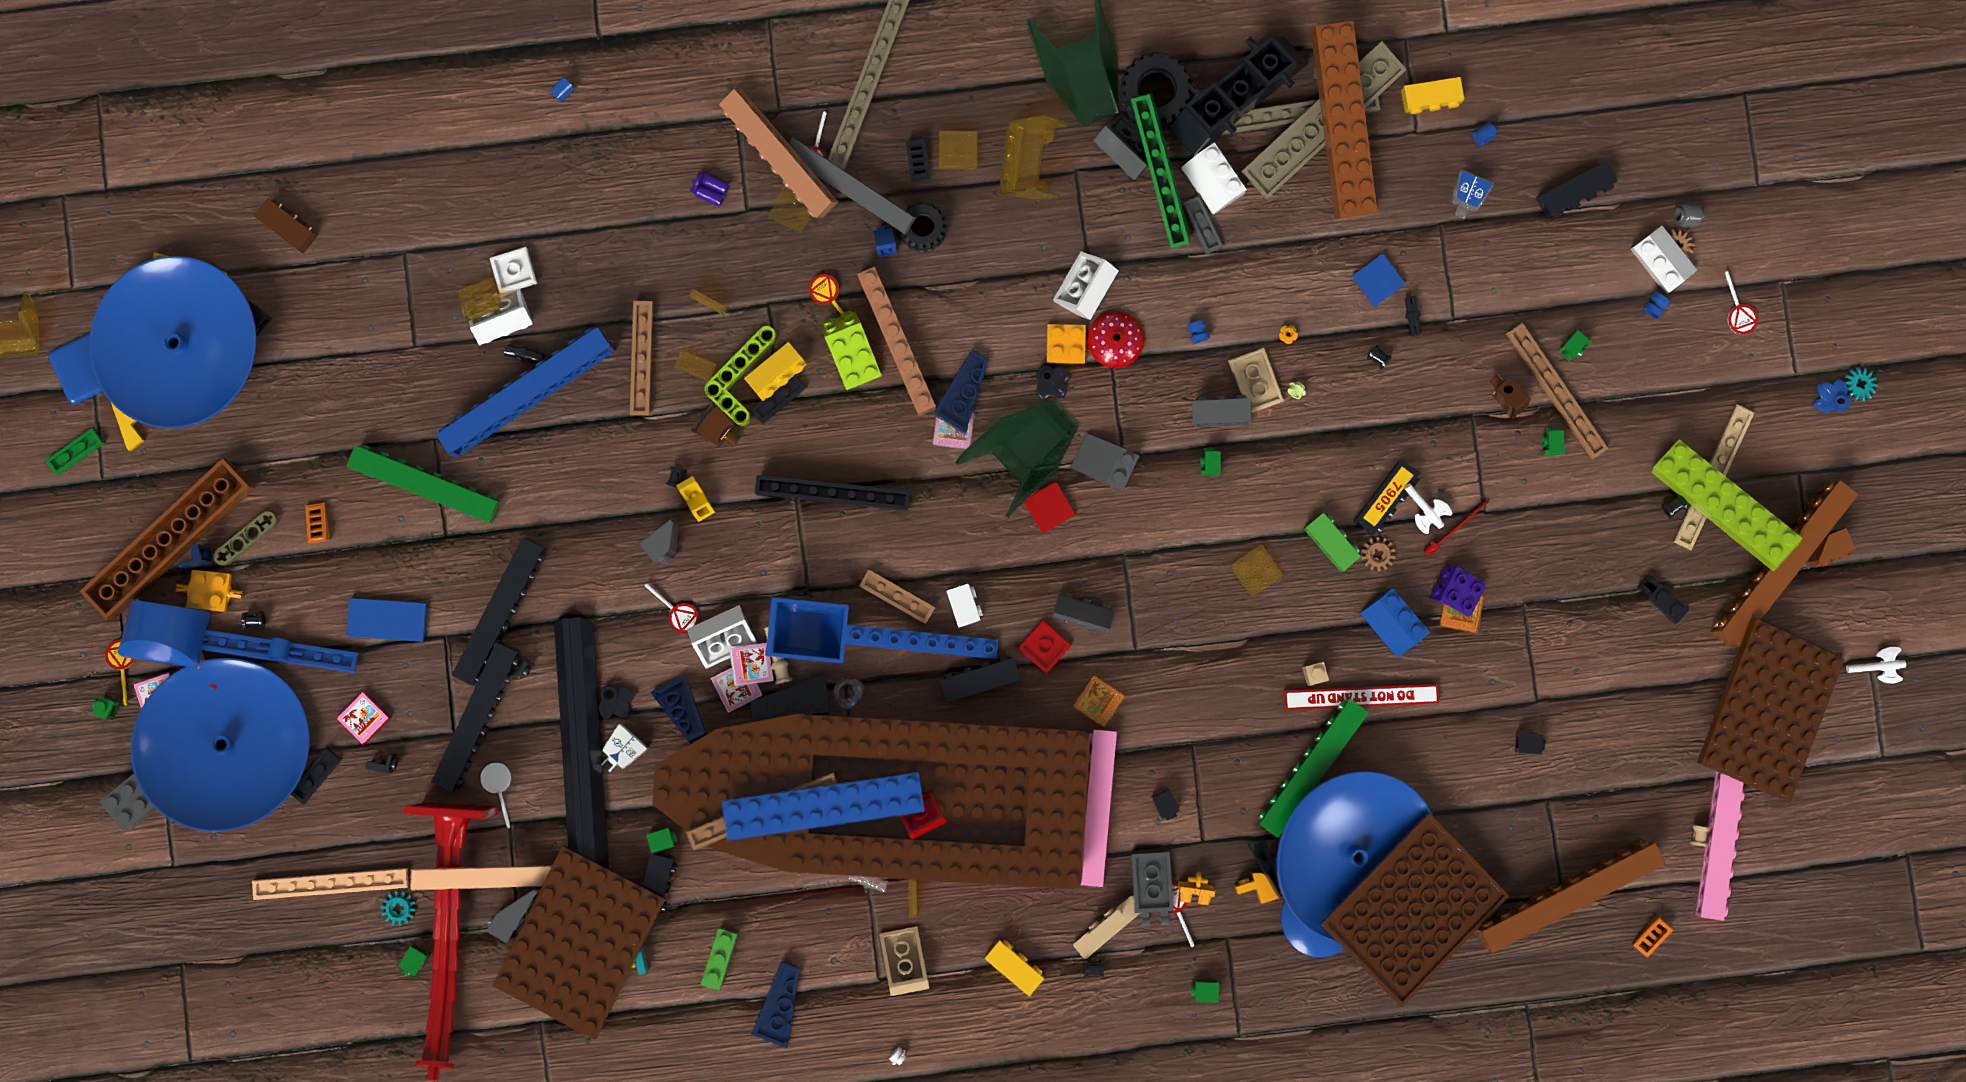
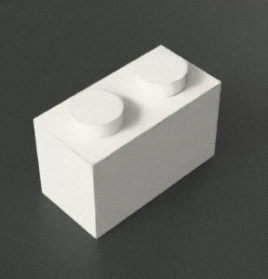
M969 584L947 590L959 628L981 621L980 616H983L980 605L976 606L973 599L977 597L974 587H969Z

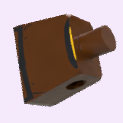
M1497 374L1489 381L1495 388L1493 397L1512 420L1528 407L1531 398L1511 378L1504 381Z
M712 402L691 429L694 434L719 447L724 441L734 447L740 439L732 432L736 425L714 402Z

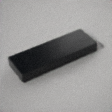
M794 375L785 385L780 386L774 391L771 397L763 401L761 400L750 410L763 425L807 388Z
M326 747L303 774L291 795L305 805L342 759Z

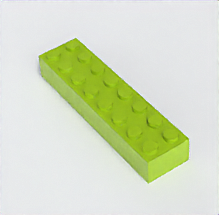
M1680 439L1653 467L1652 473L1682 496L1683 499L1773 572L1797 548L1803 539Z

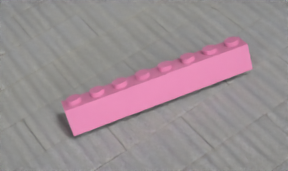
M1093 729V733H1089L1091 753L1089 752L1090 766L1086 801L1083 873L1080 885L1103 887L1117 736L1115 731Z
M1719 772L1715 773L1708 822L1710 831H1708L1706 841L1708 847H1705L1695 915L1724 921V917L1728 914L1727 897L1731 893L1729 882L1734 872L1732 861L1736 857L1735 840L1739 836L1737 826L1742 816L1740 804L1744 799L1745 793L1742 782Z

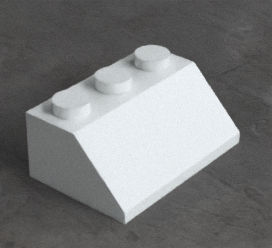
M1215 143L1199 152L1181 168L1212 215L1244 195L1247 190Z
M1660 226L1631 249L1665 294L1671 292L1697 271L1663 226Z
M1080 252L1053 301L1076 315L1091 320L1118 270L1105 259Z
M521 289L502 295L498 294L466 307L470 329L479 345L489 343L494 339L507 336L514 331L525 329L533 324Z
M740 605L687 629L691 644L706 669L729 659L730 647L758 644Z

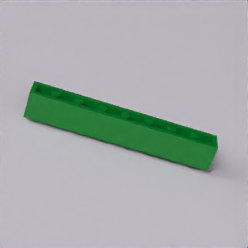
M1152 92L1135 96L1131 101L1170 247L1175 248L1189 244L1191 238Z
M364 444L361 447L354 446L346 467L493 524L501 504L496 501V496L488 493L485 496L478 494V489L470 486L467 489L460 487L462 483L451 479L450 482L443 480L444 476L435 472L429 475L425 473L426 469L417 465L414 468L407 466V461L397 458V461L391 460V455L380 451L379 454L373 453V448Z
M1348 698L1346 701L1344 699L1337 707L1339 710L1335 716L1332 715L1326 722L1327 728L1324 732L1320 731L1314 739L1316 743L1313 747L1309 746L1303 754L1305 757L1303 761L1296 763L1292 769V776L1282 782L1280 786L1282 789L1279 794L1275 793L1269 801L1271 805L1267 810L1263 809L1257 817L1259 819L1257 823L1277 838L1283 832L1294 809L1316 787L1369 714L1368 711Z

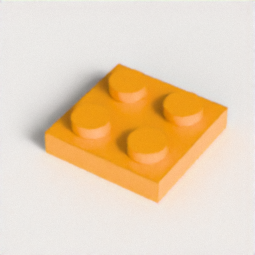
M1047 324V363L1085 364L1086 325Z

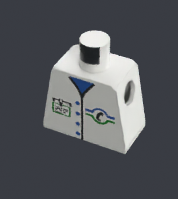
M619 724L603 748V752L608 755V758L602 763V766L609 772L617 764L621 768H626L645 753L649 747L623 724Z

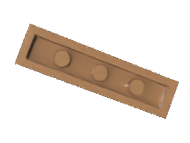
M871 570L867 571L859 585L861 588L924 624L928 622L935 609L934 606Z

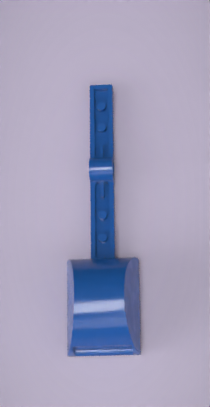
M773 597L770 599L771 605L765 656L843 663L845 644L997 659L998 640L847 625L849 605Z
M131 600L118 649L121 657L198 668L202 650L350 673L356 672L359 654L356 652L296 644L281 638H272L270 640L208 630L212 615L210 611Z

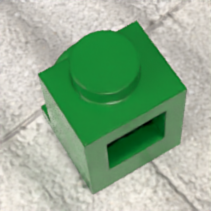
M1577 330L1567 339L1559 351L1562 352L1563 358L1571 361L1575 356L1579 358L1586 350L1585 348L1592 344V341Z
M1558 427L1546 428V432L1541 440L1542 447H1545V450L1541 452V456L1564 454V430H1558Z
M1204 448V456H1200V467H1204V470L1200 471V476H1219L1221 474V451H1216V448Z
M103 694V696H99L94 701L92 714L105 720H114L122 702Z

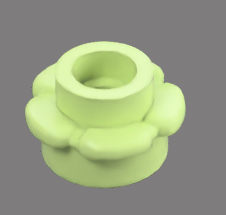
M1291 382L1288 393L1292 397L1300 399L1306 394L1305 386L1300 382Z

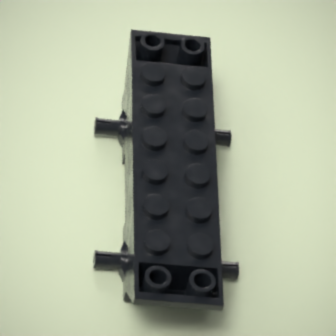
M1250 36L1245 42L1252 48V51L1243 59L1240 65L1208 88L1200 90L1194 82L1188 86V89L1195 96L1193 100L1185 105V109L1169 129L1194 156L1226 130L1231 135L1233 132L1235 133L1237 128L1234 124L1284 83L1288 88L1294 85L1295 82L1291 78L1306 67L1308 62L1284 36L1278 38L1271 36L1260 44Z

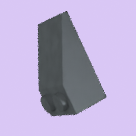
M1086 433L1070 468L1122 492L1137 463L1139 455Z
M541 887L534 889L499 913L492 915L487 922L489 926L487 932L505 943L513 940L523 925Z

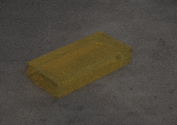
M694 289L689 294L693 300L723 316L728 311L724 305Z
M681 350L674 368L709 381L713 377L717 364Z
M908 879L909 918H916L917 880Z

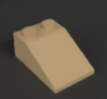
M917 926L879 934L891 996L929 989Z

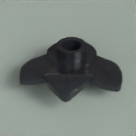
M1049 366L1040 367L1036 373L1038 380L1037 394L1043 400L1050 394L1058 398H1064L1066 395L1064 382L1071 378L1070 373L1061 367L1053 369ZM1045 372L1049 373V377L1047 379L1043 377V374Z
M611 684L604 686L600 692L602 701L599 704V711L603 719L608 720L613 714L627 718L630 713L628 702L635 698L634 694L628 688H617ZM610 690L614 693L612 698L607 696V692Z

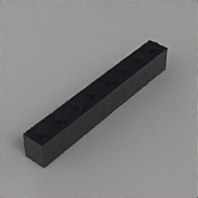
M764 475L756 476L755 485L756 496L909 512L911 492L907 490Z
M522 538L451 676L471 686L477 685L496 642H502L500 638L503 632L508 631L512 615H516L520 608L518 603L521 597L524 598L528 593L529 588L527 586L530 580L533 581L538 573L536 568L546 558L545 548Z
M501 641L496 642L431 783L450 792H454L462 787L465 780L463 775L465 771L468 772L473 763L470 760L473 754L476 755L481 746L479 741L481 737H485L489 729L487 724L490 719L494 718L497 712L495 707L498 702L502 701L505 695L503 691L505 685H509L513 678L512 670L521 661L519 656L520 650Z

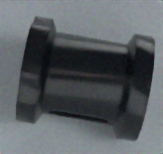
M1376 345L1366 359H1371L1382 370L1392 356L1386 355Z
M671 466L670 478L666 485L677 488L676 485L683 482L684 474L687 473V470Z
M1679 494L1669 503L1661 505L1664 513L1670 519L1674 518V515L1679 511L1688 509L1685 500Z
M264 611L253 614L242 613L241 620L244 629L257 626L265 628L266 617Z
M1083 960L1084 978L1091 975L1104 977L1103 960H1099V962Z

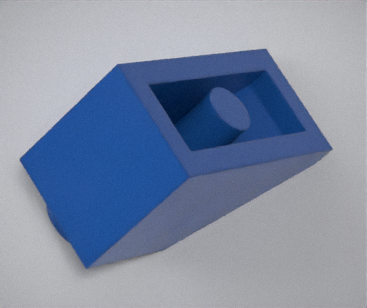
M888 226L877 228V231H873L878 257L897 254L892 228L888 229Z

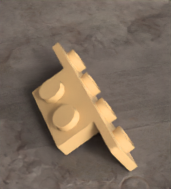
M1129 896L1115 909H1109L1103 915L1104 918L1100 922L1095 921L1088 927L1090 930L1073 944L1084 959H1087L1140 914L1134 913L1133 896Z

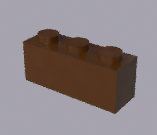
M267 198L254 214V217L304 254L317 238V235L313 233L315 229L306 222L302 225L298 221L299 217L292 211L289 213L284 211L283 208L285 206L275 199L273 202Z

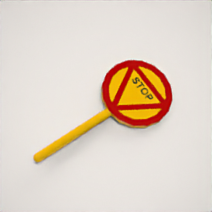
M820 274L814 277L809 285L811 298L819 304H829L832 302L841 315L844 313L835 301L839 293L837 281L827 274Z
M118 639L108 645L105 651V659L110 667L121 671L124 705L127 706L124 669L130 667L135 659L119 655L118 649L121 639Z

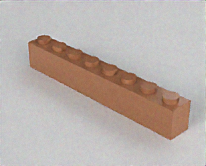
M733 89L719 104L723 109V114L732 119L735 123V128L739 132L744 133L747 137V142L751 146L756 147L759 151V156L763 160L768 161L771 165V170L775 174L780 175L783 179V184L787 188L792 189L795 193V198L800 203H804L808 208L807 212L812 217H824L838 203L837 199L742 89Z
M873 267L857 274L918 416L935 410L934 401L876 268Z

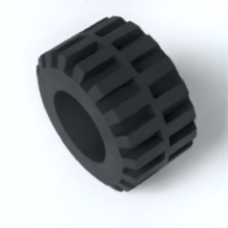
M922 201V203L914 202L913 206L911 204L907 206L906 211L915 216V220L921 217L929 218L934 223V230L931 234L924 237L914 234L911 227L907 234L899 231L904 244H907L910 249H915L916 252L920 250L923 252H927L930 249L931 251L935 250L936 246L939 247L947 232L944 213L941 212L939 207H935L931 202L927 204L926 201Z

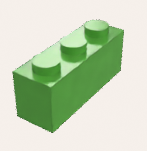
M1322 513L1307 525L1304 530L1340 572H1344L1361 557L1359 555L1360 550L1354 543L1350 544L1346 540V533L1334 526L1335 521L1329 514L1325 515Z
M722 926L718 928L701 985L716 990L722 988L739 935L738 931Z

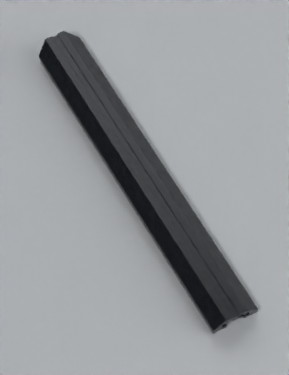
M580 617L564 618L554 624L568 848L609 869L594 624L592 621Z

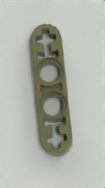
M269 511L261 513L215 551V562L224 566L231 564L278 525V516ZM266 516L272 517L271 524L266 523L262 527L257 524L258 522L260 524L265 523ZM252 527L258 529V535L255 538L249 535V530ZM237 539L243 541V547L240 550H236L234 547V542ZM230 550L235 553L234 555L233 553H229L228 555H226V561L220 560V558L222 557L221 553L226 554Z

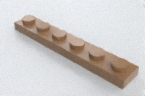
M633 301L630 415L650 416L653 301Z

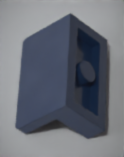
M190 545L193 561L178 563L179 568L185 569L212 566L210 546Z

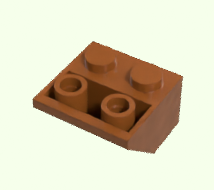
M1847 528L1830 531L1806 561V565H1814L1815 568L1823 567L1833 563L1832 560L1850 556V552L1856 548Z

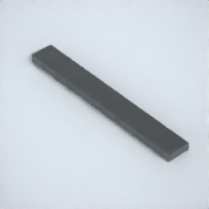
M792 137L789 145L816 176L902 233L907 234L916 218L915 216L798 139Z

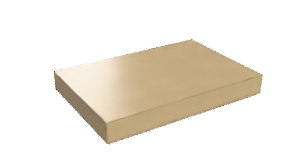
M1264 348L1228 361L1240 395H1247V398L1251 399L1252 413L1284 402Z

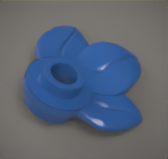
M1837 379L1833 385L1827 382L1817 384V391L1821 397L1813 403L1817 410L1826 413L1833 410L1843 412L1850 407L1851 400L1847 395L1848 387L1844 381ZM1843 399L1844 404H1839L1837 400Z

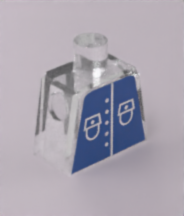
M1461 169L1456 175L1451 203L1458 206L1455 216L1465 219L1468 211L1476 212L1491 191L1494 183Z

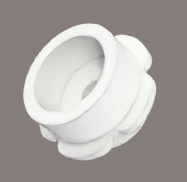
M897 1047L889 1056V1059L892 1061L891 1064L897 1063L900 1065L906 1058V1055H904L906 1050Z

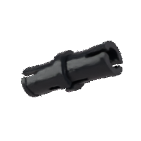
M1410 296L1404 298L1407 311L1405 318L1408 319L1409 336H1414L1415 332L1416 335L1422 334L1419 322L1421 315L1418 312L1416 296H1412L1411 301Z
M507 344L504 350V356L520 359L524 363L528 361L537 364L545 358V353L535 352L527 347L519 348Z

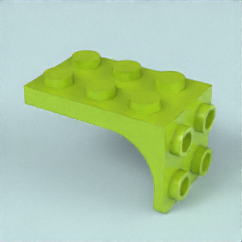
M855 311L844 312L841 317L827 319L820 325L846 390L882 376Z

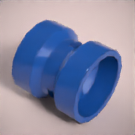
M1654 292L1650 303H1646L1643 310L1651 317L1659 319L1662 315V310L1668 307L1670 301L1662 294Z
M1199 320L1187 325L1188 331L1192 334L1191 340L1193 344L1210 339L1209 332L1205 328V320Z

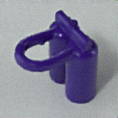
M699 172L696 180L692 182L694 184L690 192L694 193L696 197L720 207L730 183L709 173Z

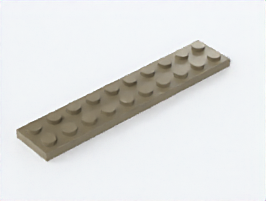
M1382 41L1359 61L1364 109L1407 70ZM1320 98L1241 170L1243 175L1265 200L1325 146Z

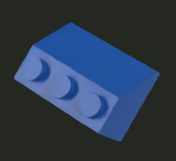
M1393 588L1388 589L1360 613L1397 658L1430 633Z

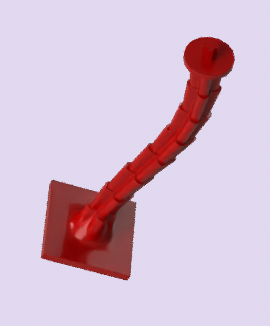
M419 802L404 806V814L434 817L435 842L438 845L435 868H462L461 847L464 845L469 819H485L499 815V807ZM435 889L433 905L436 908L433 939L435 940L431 966L433 975L429 995L431 1002L425 1030L427 1035L422 1060L415 1061V1067L428 1069L427 1080L430 1081L439 1080L440 1070H454V1064L449 1063L450 1033H453L454 1001H456V970L459 969L460 889Z

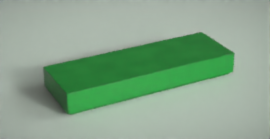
M92 427L45 461L55 476H59L103 446L105 442L97 430Z

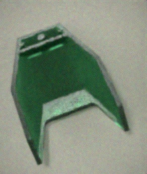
M1094 0L1093 3L1095 7V34L1060 48H1055L1031 18L1027 19L1026 29L1045 80L1082 126L1119 113L1117 53L1100 0Z
M1051 399L1002 417L965 449L955 463L960 465L987 454H993L1020 482V487L1006 513V516L1009 518L1056 473L1079 426Z

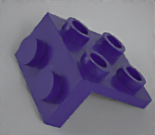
M1446 564L1441 570L1440 578L1437 584L1433 586L1429 598L1435 602L1444 603L1469 617L1472 615L1485 590L1486 583L1458 566Z

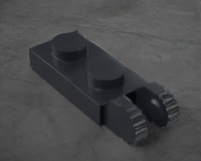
M1648 574L1645 578L1655 589L1651 592L1642 583L1637 587L1669 620L1677 624L1689 609L1653 576Z

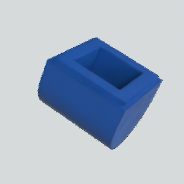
M562 78L551 89V93L562 103L575 89L565 78Z
M1488 122L1473 131L1472 137L1477 146L1481 147L1495 138L1497 130Z

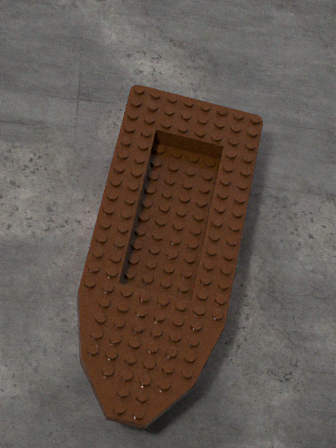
M794 714L716 729L657 763L654 771L652 805L686 831L724 817L722 800L788 791L833 772L838 783L919 772L922 794L932 790L947 822L912 840L901 816L898 815L728 841L727 837L706 846L784 872L1075 889L1080 886L1083 873L1090 739L1088 734L1077 730Z

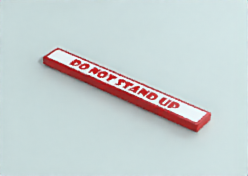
M1438 684L1284 691V709L1337 708L1343 699L1346 701L1348 698L1361 707L1439 703Z

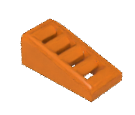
M325 503L305 506L308 543L331 541ZM321 509V513L311 514V510ZM321 517V520L312 521V518ZM322 524V528H313V525ZM322 532V535L315 536L314 533Z
M1656 914L1632 945L1648 958L1674 929L1670 923L1659 914ZM1657 925H1662L1664 929L1661 930ZM1653 929L1659 933L1658 937L1651 932ZM1648 935L1654 940L1653 943L1646 938ZM1644 941L1650 947L1648 949L1645 948L1641 942Z

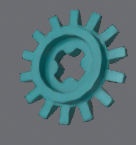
M1857 367L1856 373L1851 369L1850 373L1852 375H1845L1849 380L1844 382L1848 385V390L1851 392L1848 395L1849 397L1855 395V401L1859 397H1861V401H1865V396L1868 399L1872 398L1870 392L1876 393L1872 387H1878V384H1874L1872 381L1877 380V377L1870 378L1873 373L1872 371L1866 374L1867 368H1864L1863 372H1861L1860 368ZM1858 379L1866 382L1863 386L1864 389L1856 386L1859 382Z
M395 891V897L388 894L390 900L383 899V902L387 904L386 906H381V909L386 910V912L381 913L382 916H388L385 921L393 920L391 924L393 926L396 921H398L399 926H402V920L406 924L409 923L407 917L411 919L414 917L410 914V911H416V909L411 908L415 901L409 903L411 896L409 895L407 898H404L405 892H402L401 896H399L398 891ZM396 903L404 907V910L400 912L401 914L393 910V907L397 905Z

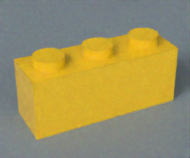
M1461 77L1407 85L1401 90L1405 113L1411 112V114L1421 113L1425 109L1437 111L1444 106L1455 108L1460 106L1459 104L1464 100Z
M787 342L744 379L763 401L771 397L774 391L780 386L785 385L791 377L800 373L807 364L791 344Z
M999 939L985 955V960L1025 994L1030 996L1044 980L1043 971L1038 966L1034 965L1032 967L1027 963L1029 959L1021 952L1018 954L1012 950L1014 946L1007 940L1001 941Z

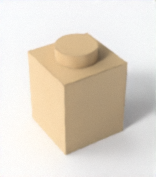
M1324 662L1302 667L1307 686L1329 681Z

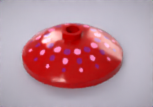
M1111 311L1102 314L1092 323L1088 331L1087 344L1091 355L1097 362L1110 368H1122L1130 365L1140 356L1144 347V332L1139 322L1131 315L1121 311ZM1116 334L1119 335L1120 340L1115 341L1113 339V336Z

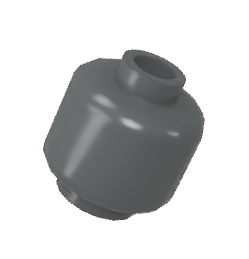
M1681 203L1674 211V220L1680 227H1697L1704 219V211L1698 203Z

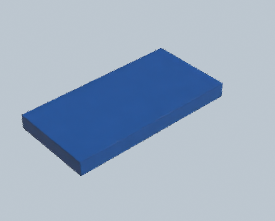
M349 598L346 636L424 642L427 603Z

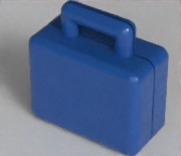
M90 333L57 347L48 354L67 400L71 404H78L103 392L96 380L90 359Z

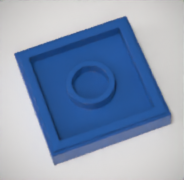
M1381 254L1352 276L1374 307L1405 285V282L1384 254Z

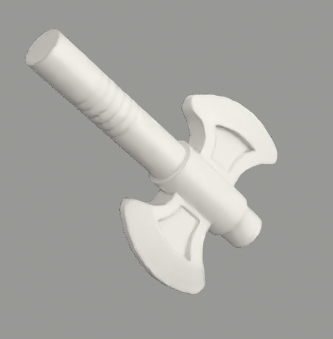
M1410 483L1404 487L1407 493L1423 510L1424 515L1415 514V522L1418 528L1425 534L1429 533L1431 523L1436 525L1438 529L1442 528L1444 523L1440 516L1452 515L1448 504L1442 500L1434 499V506L1432 508Z
M1887 647L1876 654L1883 661L1847 665L1846 671L1847 673L1881 670L1883 673L1877 676L1879 680L1885 683H1897L1902 681L1903 678L1896 673V669L1905 668L1906 661L1895 660L1897 654L1901 652V648Z

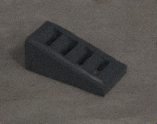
M925 139L907 141L906 147L911 181L929 180L930 173ZM922 147L921 150L911 151V148ZM923 154L922 158L912 159V156ZM924 162V165L913 167V164ZM925 170L926 172L914 175V171Z

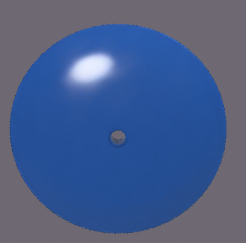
M168 256L149 260L121 276L101 300L95 313L90 333L89 348L92 368L96 380L106 397L117 409L133 420L158 428H183L199 424L225 409L239 394L248 379L256 352V326L250 305L238 285L223 271L209 263L182 256ZM176 340L179 341L177 347L174 346Z
M217 658L199 662V669L191 667L182 668L164 680L151 693L141 708L135 722L131 740L132 767L138 785L148 801L168 819L191 829L209 832L230 831L249 826L262 820L279 808L300 781L307 763L310 746V734L305 711L294 691L284 680L271 670L250 661ZM213 684L217 686L216 690L210 687L209 685ZM222 741H226V748L219 750V744Z
M1360 771L1329 779L1313 789L1301 800L1290 815L1280 838L1277 853V875L1283 898L1292 914L1302 925L1314 934L1338 943L1319 923L1426 813H1430L1433 816L1421 796L1410 786L1392 776L1377 772ZM1358 853V857L1354 860V855Z

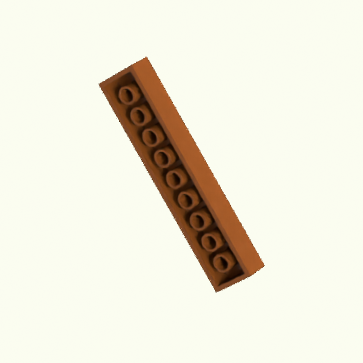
M1354 21L1315 26L1311 28L1335 219L1376 214L1378 212Z
M222 458L79 592L105 619L114 620L131 604V600H136L190 549V545H195L252 492L255 487L229 460Z
M1841 480L1831 481L1827 484L1824 483L1817 492L1819 494L1815 499L1812 498L1806 504L1807 509L1795 518V524L1790 528L1803 538L1801 543L1774 572L1761 562L1758 572H1754L1747 581L1749 583L1747 586L1737 592L1736 600L1726 606L1724 609L1725 614L1722 618L1719 617L1715 620L1711 633L1727 646H1741L1751 618L1762 619L1859 495Z
M1638 840L1632 844L1633 847L1627 850L1623 848L1615 852L1616 856L1610 859L1608 857L1603 858L1594 867L1588 866L1583 868L1581 874L1577 876L1570 875L1563 879V883L1559 885L1555 883L1548 886L1546 892L1542 894L1537 892L1529 897L1530 900L1524 903L1519 901L1513 904V908L1508 911H1499L1495 914V918L1487 919L1476 930L1484 948L1494 953L1666 865L1656 843Z

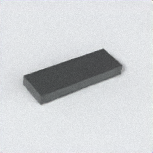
M1200 195L1183 202L1182 206L1205 255L1223 248V244Z

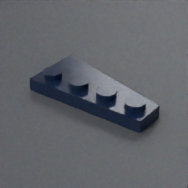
M974 350L970 351L932 414L964 435L968 429L973 407L988 359Z
M685 675L650 692L689 744L707 735Z
M781 961L751 1035L788 1048L800 970L798 967Z

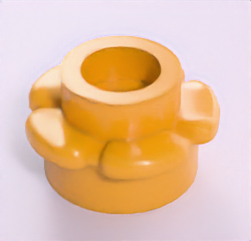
M1285 325L1280 329L1279 338L1285 343L1290 344L1297 339L1298 333L1294 326Z

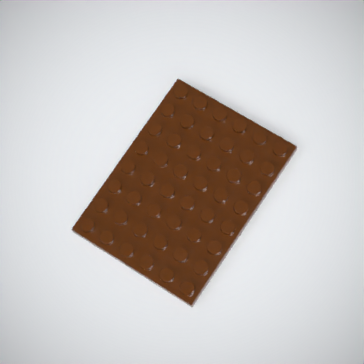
M1751 618L1697 763L1791 803L1845 659L1759 619Z
M1426 813L1319 924L1400 1007H1403L1501 906L1509 895L1430 813Z
M562 846L492 986L594 1040L597 1039L666 898L580 853Z

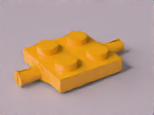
M192 570L188 585H176L178 587L176 592L187 593L186 608L227 613V606L231 597L240 599L243 597V591L232 590V574Z

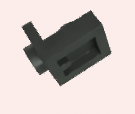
M521 657L519 665L513 668L511 674L519 679L527 677L532 669L530 667L532 662Z
M393 753L388 754L386 764L385 760L374 758L373 761H367L365 769L387 774L393 773V770L397 768L398 759H396V754Z

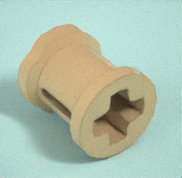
M1693 825V840L1690 841V844L1708 847L1706 841L1710 828Z

